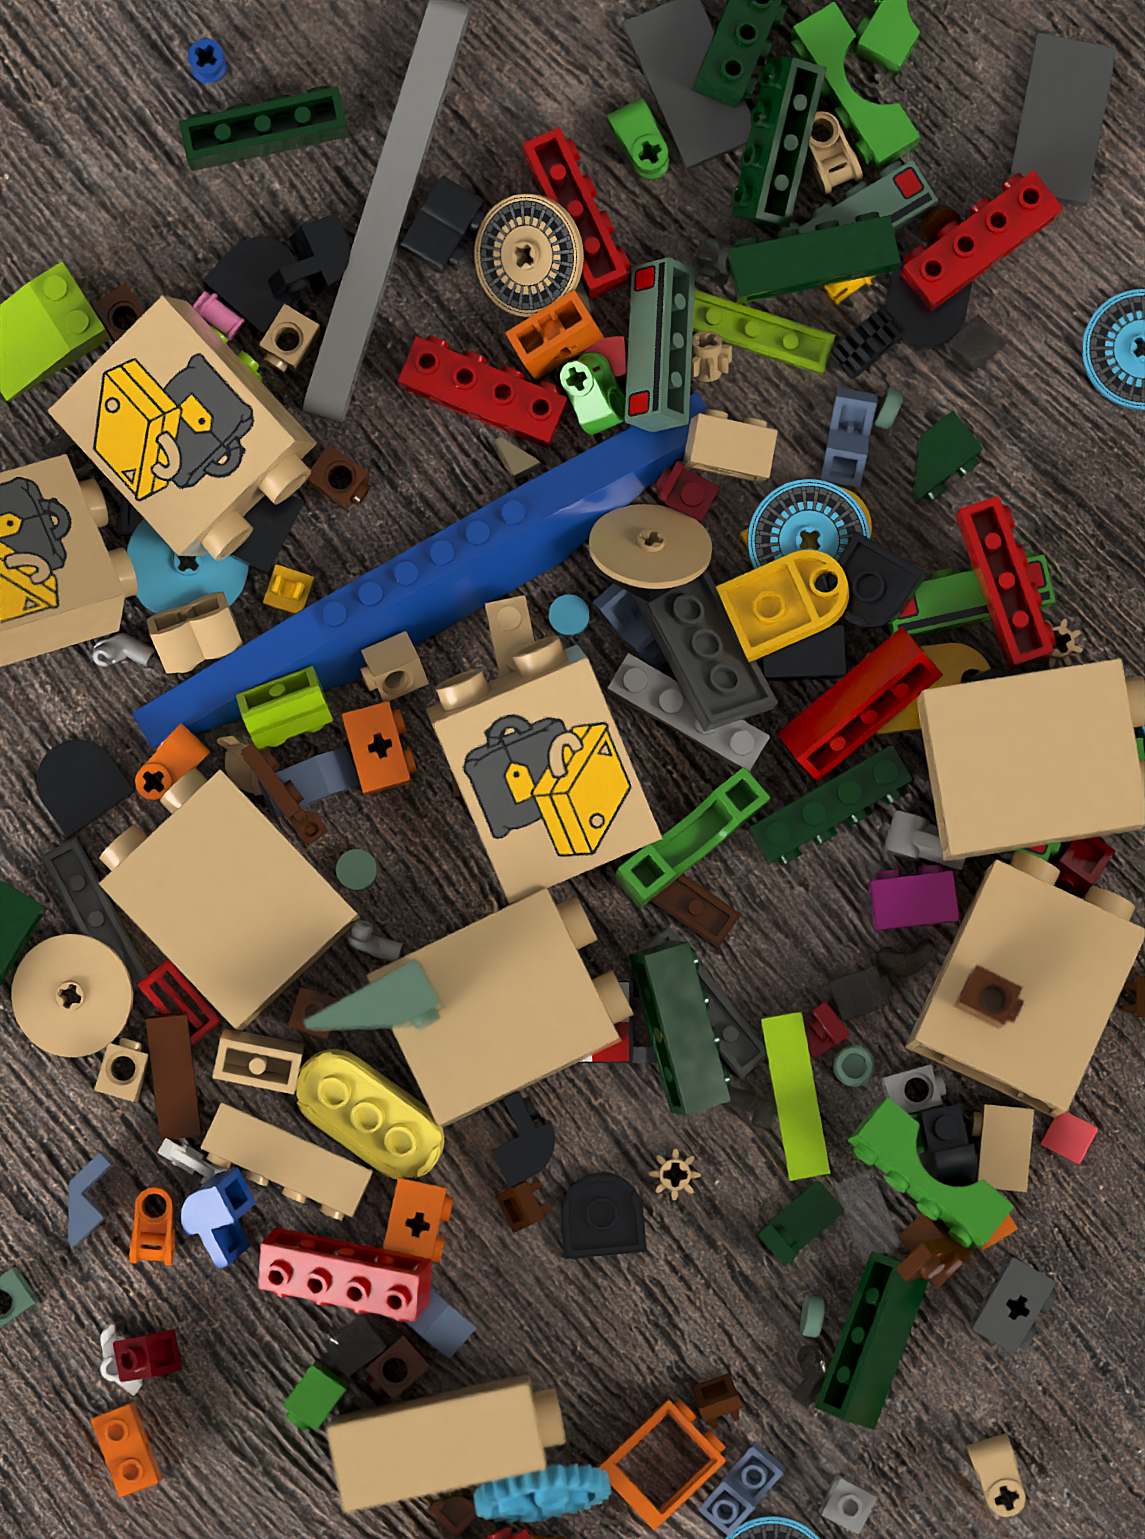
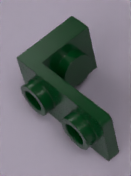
M815 1181L756 1232V1235L780 1263L786 1266L798 1256L797 1252L838 1218L844 1210L820 1181Z

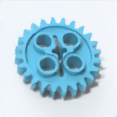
M577 1464L566 1468L563 1465H546V1469L493 1480L491 1483H483L482 1487L476 1488V1493H473L478 1517H484V1520L494 1519L495 1522L508 1519V1523L519 1519L522 1522H539L550 1519L553 1516L562 1517L564 1513L575 1514L579 1510L591 1509V1505L602 1504V1500L609 1499L608 1495H611V1489L606 1470L601 1471V1467L591 1468V1465L578 1468Z

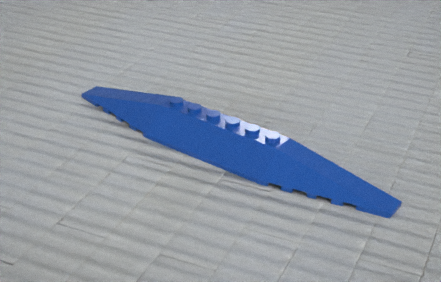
M698 392L690 395L689 424L656 432H650L636 426L622 431L517 487L311 604L134 711L132 714L151 748H158L181 723L193 735H197L203 731L239 721V719H242L236 694L310 666L314 667L323 691L350 684L362 677L360 669L367 666L361 650L404 631L407 632L415 647L485 607V603L496 601L559 565L580 545L589 540L592 527L602 516L617 508L628 506L633 499L660 478L666 466L670 468L684 457L691 418L699 413L704 414V410L707 409Z

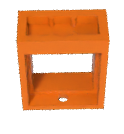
M667 1397L596 1466L601 1467V1471H607L610 1485L654 1531L727 1461L721 1454L726 1446L710 1429L704 1434L701 1433L692 1423L697 1416L681 1399L674 1404ZM669 1414L710 1458L660 1507H657L617 1463Z

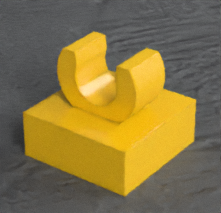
M276 564L263 604L295 615L306 608L315 577Z

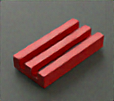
M168 957L160 966L154 968L148 976L136 983L162 1015L173 1013L150 987L155 981L182 1013L188 1012V1020L197 1029L192 1035L190 1034L191 1045H194L222 1021ZM169 971L209 1018L205 1024L201 1022L162 976L164 973Z

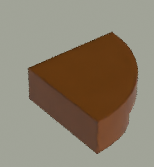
M465 1496L444 1497L435 1501L427 1508L456 1539L478 1517L474 1499Z

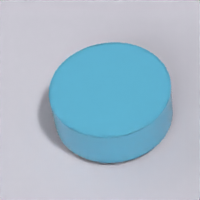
M575 595L558 597L549 609L551 627L555 632L566 637L580 634L585 630L589 622L587 604Z

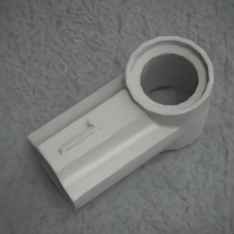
M902 811L894 812L883 848L884 851L918 861L920 858L961 871L966 858L949 861L943 860L938 826L930 824L929 820Z

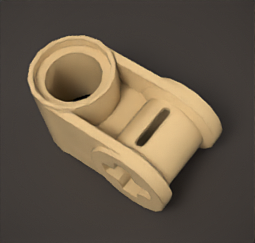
M816 112L813 126L823 125L827 127L830 131L831 139L826 142H817L810 136L807 156L811 162L812 170L820 189L827 195L837 185L851 179L855 181L863 179V174L857 157L849 146L836 117L828 112Z
M1007 1433L967 1445L976 1477L981 1483L990 1509L1003 1517H1012L1018 1514L1023 1509L1026 1499L1017 1471L1016 1458ZM1005 1486L1010 1492L1016 1491L1017 1497L1011 1499L1012 1506L1009 1508H1005L1002 1503H995L994 1498L1000 1495L999 1488Z

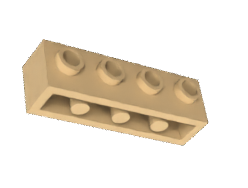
M226 1103L220 1104L201 1145V1149L209 1152L206 1160L226 1169L230 1168L231 1163L247 1170L244 1177L263 1186H267L269 1180L284 1186L281 1194L303 1204L307 1197L322 1204L320 1212L342 1221L345 1214L350 1217L354 1216L374 1173L373 1170Z

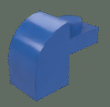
M238 1167L213 1175L187 1197L181 1210V1222L185 1235L189 1236L199 1233L217 1269L229 1266L251 1246L238 1219L253 1207L256 1201Z

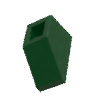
M953 410L923 433L917 442L911 499L916 505L924 498L931 503L948 489L944 482L956 473L960 478H963L980 464L976 457L980 455L983 447Z

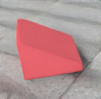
M624 336L604 338L584 351V354L591 351L601 353L608 360L616 380H626ZM597 366V367L593 368V371H594V372L598 371V370L600 369V367Z
M1065 1112L1053 1118L1040 1145L1075 1164H1080L1098 1131V1127Z

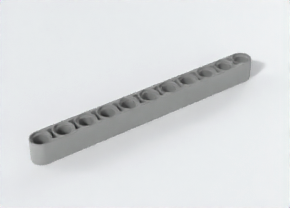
M429 0L351 248L349 263L343 274L303 404V411L341 423L344 421L465 35L471 6L452 0Z

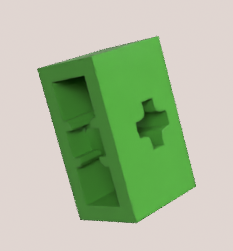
M316 1360L282 1405V1407L289 1411L285 1416L286 1419L305 1432L309 1426L317 1431L350 1384Z

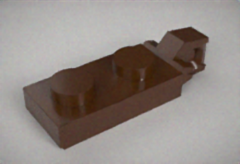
M252 742L241 750L244 760L307 846L328 832L317 812L305 811L299 807L298 804L304 798L291 780L283 784L275 774L274 770L280 767V765L266 746L258 750Z

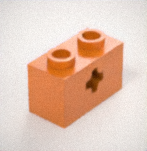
M575 289L505 332L521 361L536 381L605 338Z
M386 701L343 713L342 718L363 794L368 796L411 784L410 773L417 772L411 748L403 750L399 734L406 732L401 710L396 709L392 711L390 702ZM382 737L385 743H392V747L386 749L387 757L380 758L377 752L370 753V748L376 746L375 739Z
M398 1178L383 1249L432 1259L433 1262L440 1263L445 1238L437 1237L441 1221L449 1222L454 1199L446 1196L448 1188ZM417 1212L424 1213V1221L430 1223L429 1230H422L420 1236H414L413 1228L407 1226V1220L414 1219Z
M135 1401L90 1419L119 1498L158 1484L163 1480Z

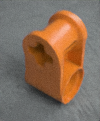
M182 723L179 724L156 749L157 752L136 774L135 785L137 791L146 799H161L182 776L196 768L211 751ZM149 771L151 774H155L158 771L162 772L164 777L161 783L165 786L164 789L159 786L153 789L149 788L147 783L150 778L146 772Z
M151 1186L142 1191L136 1199L134 1226L130 1241V1263L137 1264L139 1260L163 1261L165 1266L173 1265L176 1238L174 1229L176 1198L173 1192L165 1186ZM149 1194H159L164 1198L166 1210L163 1215L155 1216L147 1211L145 1201ZM144 1245L161 1246V1248H159V1247H146V1246H144Z

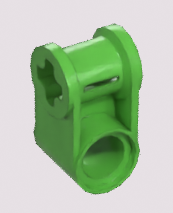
M641 97L606 116L615 139L620 147L624 149L635 172L645 180L661 178L669 168L668 148L644 99ZM650 151L653 156H657L658 161L652 164L649 159L644 160V153Z
M591 351L583 354L578 360L570 361L563 366L560 373L561 384L576 411L579 424L586 433L595 435L625 421L626 396L621 391L605 356L599 352ZM599 366L600 369L594 372L593 368ZM578 376V380L571 381L573 377Z

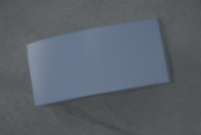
M754 1441L699 1506L698 1511L730 1537L755 1509L760 1499L784 1474L786 1467Z

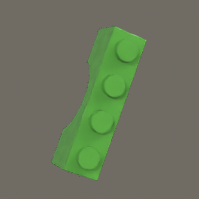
M874 0V4L879 6L872 19L865 16L855 32V38L859 40L855 53L897 76L916 45L920 31L910 18L907 0Z
M833 2L793 26L791 34L793 41L789 44L797 59L826 67L820 95L822 97L829 96L836 107L832 112L838 120L840 127L844 131L850 129L857 140L854 143V147L863 163L867 165L871 162L874 169L878 171L916 148L920 135L899 103L881 105L869 102L856 94L849 85L844 72V59L852 48L856 35L836 3Z
M743 767L714 790L681 822L662 835L663 839L646 845L621 865L613 878L639 909L642 908L764 809L770 800V796L748 770Z
M889 1097L878 1102L847 1140L855 1147L853 1149L855 1155L864 1163L870 1166L875 1164L886 1174L885 1180L894 1189L901 1193L907 1192L917 1200L916 1206L925 1216L932 1220L938 1219L950 1229L948 1231L949 1236L956 1243L965 1248L970 1246L972 1249L985 1245L1015 1206L984 1179L969 1186L952 1187L932 1178L923 1168L917 1154L916 1139L920 1124Z

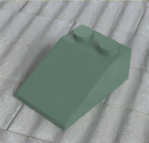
M415 959L303 1022L307 1029L313 1031L409 1028L413 1025L415 1029L421 1030L441 1018L438 1011L445 1008V1005L422 963Z

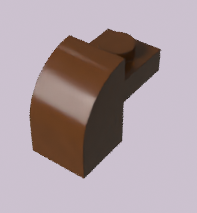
M921 1213L898 1236L910 1255L896 1269L905 1281L923 1277L924 1280L930 1279L938 1289L970 1259L971 1247L965 1248L956 1243L949 1236L948 1231L950 1229L940 1220H932Z

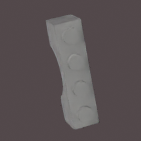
M629 653L607 688V694L639 713L652 717L682 733L706 749L711 755L738 771L745 767L750 772L770 738L768 734L744 720L704 732L679 683Z

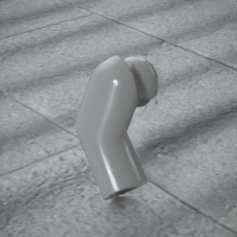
M118 633L100 640L94 646L92 657L94 662L102 667H107L125 658H130L147 667L156 649L126 633Z
M358 920L352 924L351 931L348 932V942L352 947L370 956L390 962L400 958L403 943L372 935L373 926L369 922Z

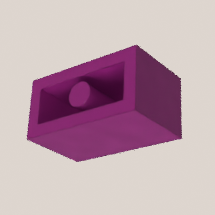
M942 865L918 867V875L902 877L901 870L877 872V880L868 883L874 932L958 921L959 913L953 871L943 872Z

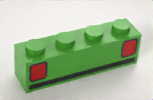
M1025 551L1028 560V567L1025 568L1029 582L1036 584L1042 600V606H1039V610L1049 608L1056 601L1045 554L1034 557L1033 551ZM972 564L969 565L970 571L954 574L953 568L930 573V580L922 581L900 617L888 624L891 636L901 627H904L914 638L991 621Z

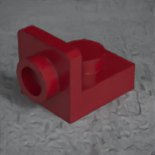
M677 461L673 470L666 466L655 486L656 489L661 491L658 496V502L696 519L701 524L720 490V486L684 468L685 464Z
M1097 837L1071 841L1055 865L1060 871L1055 887L1082 899L1089 888L1094 885L1116 850Z
M826 1001L803 1016L808 1050L812 1058H818L832 1046L837 1045L850 1035Z
M175 1329L113 1342L118 1376L121 1382L151 1378L182 1370Z

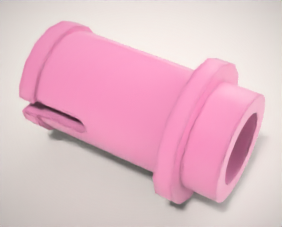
M205 291L193 305V308L208 324L217 329L230 341L240 330L245 319L240 318L218 301L216 293L210 295Z

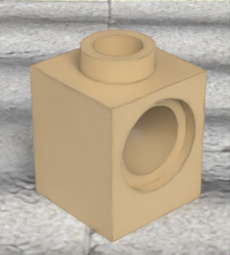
M284 304L259 344L261 352L265 354L263 361L284 373L286 368L297 373L321 334L320 325ZM286 333H292L299 337L297 347L290 351L281 350L277 346L279 338Z
M406 631L361 650L367 665L360 669L369 691L377 689L383 702L391 701L429 684L420 658Z
M122 1037L120 1038L119 1045L108 1043L94 1091L138 1102L150 1064V1054L143 1052L145 1044ZM127 1056L134 1062L135 1072L130 1079L122 1081L115 1075L114 1065L118 1059Z

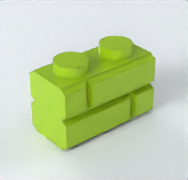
M313 666L236 694L243 721L257 749L264 748L265 746H279L290 737L303 732H316L322 729L325 724L334 721L326 695Z

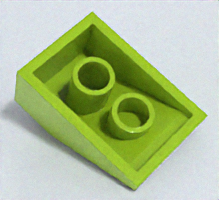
M63 261L29 281L0 304V392L7 402L15 399L111 339Z

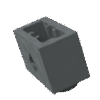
M1008 1256L968 1328L1013 1354H1016L1019 1348L1025 1351L1037 1331L1032 1325L1039 1312L1046 1314L1057 1297V1293L1053 1291L1057 1282L1020 1260ZM1020 1296L1023 1297L1020 1304L1025 1308L1022 1315L1015 1313L1012 1318L1008 1317L1011 1309L1006 1306L1009 1299L1016 1301Z

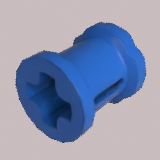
M200 39L190 46L188 62L194 77L204 84L219 82L227 71L221 46L212 39ZM213 55L215 64L212 66L206 63L202 68L200 59L203 57L208 60Z

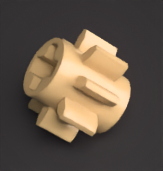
M701 331L696 333L692 337L691 377L702 382H711L717 380L722 373L729 372V363L732 362V346L730 344L722 345V336L715 332Z
M1063 619L1057 627H1053L1050 623L1055 639L1063 638L1066 644L1061 648L1062 654L1058 649H1053L1054 652L1045 658L1048 660L1047 669L1049 670L1056 661L1060 660L1064 667H1069L1071 660L1068 654H1080L1083 650L1081 647L1074 645L1075 638L1080 635L1081 631L1075 630L1071 632L1066 628L1067 619Z
M673 1149L672 1159L667 1161L662 1156L657 1155L656 1159L661 1164L659 1171L649 1172V1176L659 1177L661 1181L655 1192L660 1193L665 1188L671 1190L672 1200L677 1199L678 1190L683 1188L688 1193L693 1194L694 1191L688 1184L690 1178L701 1177L700 1173L690 1171L689 1165L693 1162L694 1157H687L685 1161L679 1160L677 1149ZM674 1162L678 1163L680 1170L686 1171V1179H679L678 1186H671V1181L663 1178L664 1170H670L671 1163Z

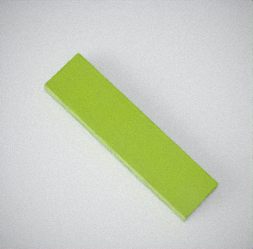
M698 290L694 291L693 334L701 331H712L722 336L723 344H730L733 347L823 375L836 336L835 334Z
M802 1011L761 1017L788 1178L790 1181L830 1174Z

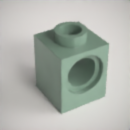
M17 1267L10 1269L0 1276V1290L8 1292L12 1298L10 1310L7 1313H0V1329L40 1302Z

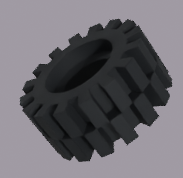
M883 306L871 314L867 320L860 323L856 329L852 330L834 348L833 352L830 353V357L853 380L870 368L874 362H877L883 354L887 353L905 334L906 330L888 309Z

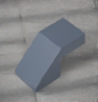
M837 388L820 480L854 487L861 486L878 394Z
M613 583L592 602L612 629L643 662L657 670L667 662L630 592Z
M346 746L314 756L275 773L283 784L291 780L304 798L298 804L301 809H305L323 798L351 790L360 785L359 777ZM258 780L257 782L272 819L284 816L279 806L260 780Z
M104 1152L98 1153L69 1181L68 1241L73 1247L79 1246L108 1217L86 1194L115 1165Z
M430 1286L429 1305L416 1322H406L448 1359L455 1354L477 1328L470 1320L445 1301L432 1286Z

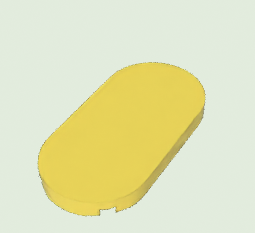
M328 1049L311 1056L300 1068L295 1091L301 1113L313 1125L378 1172L392 1179L417 1178L428 1173L437 1163L444 1148L443 1128L437 1125L431 1110L361 1058L345 1050Z

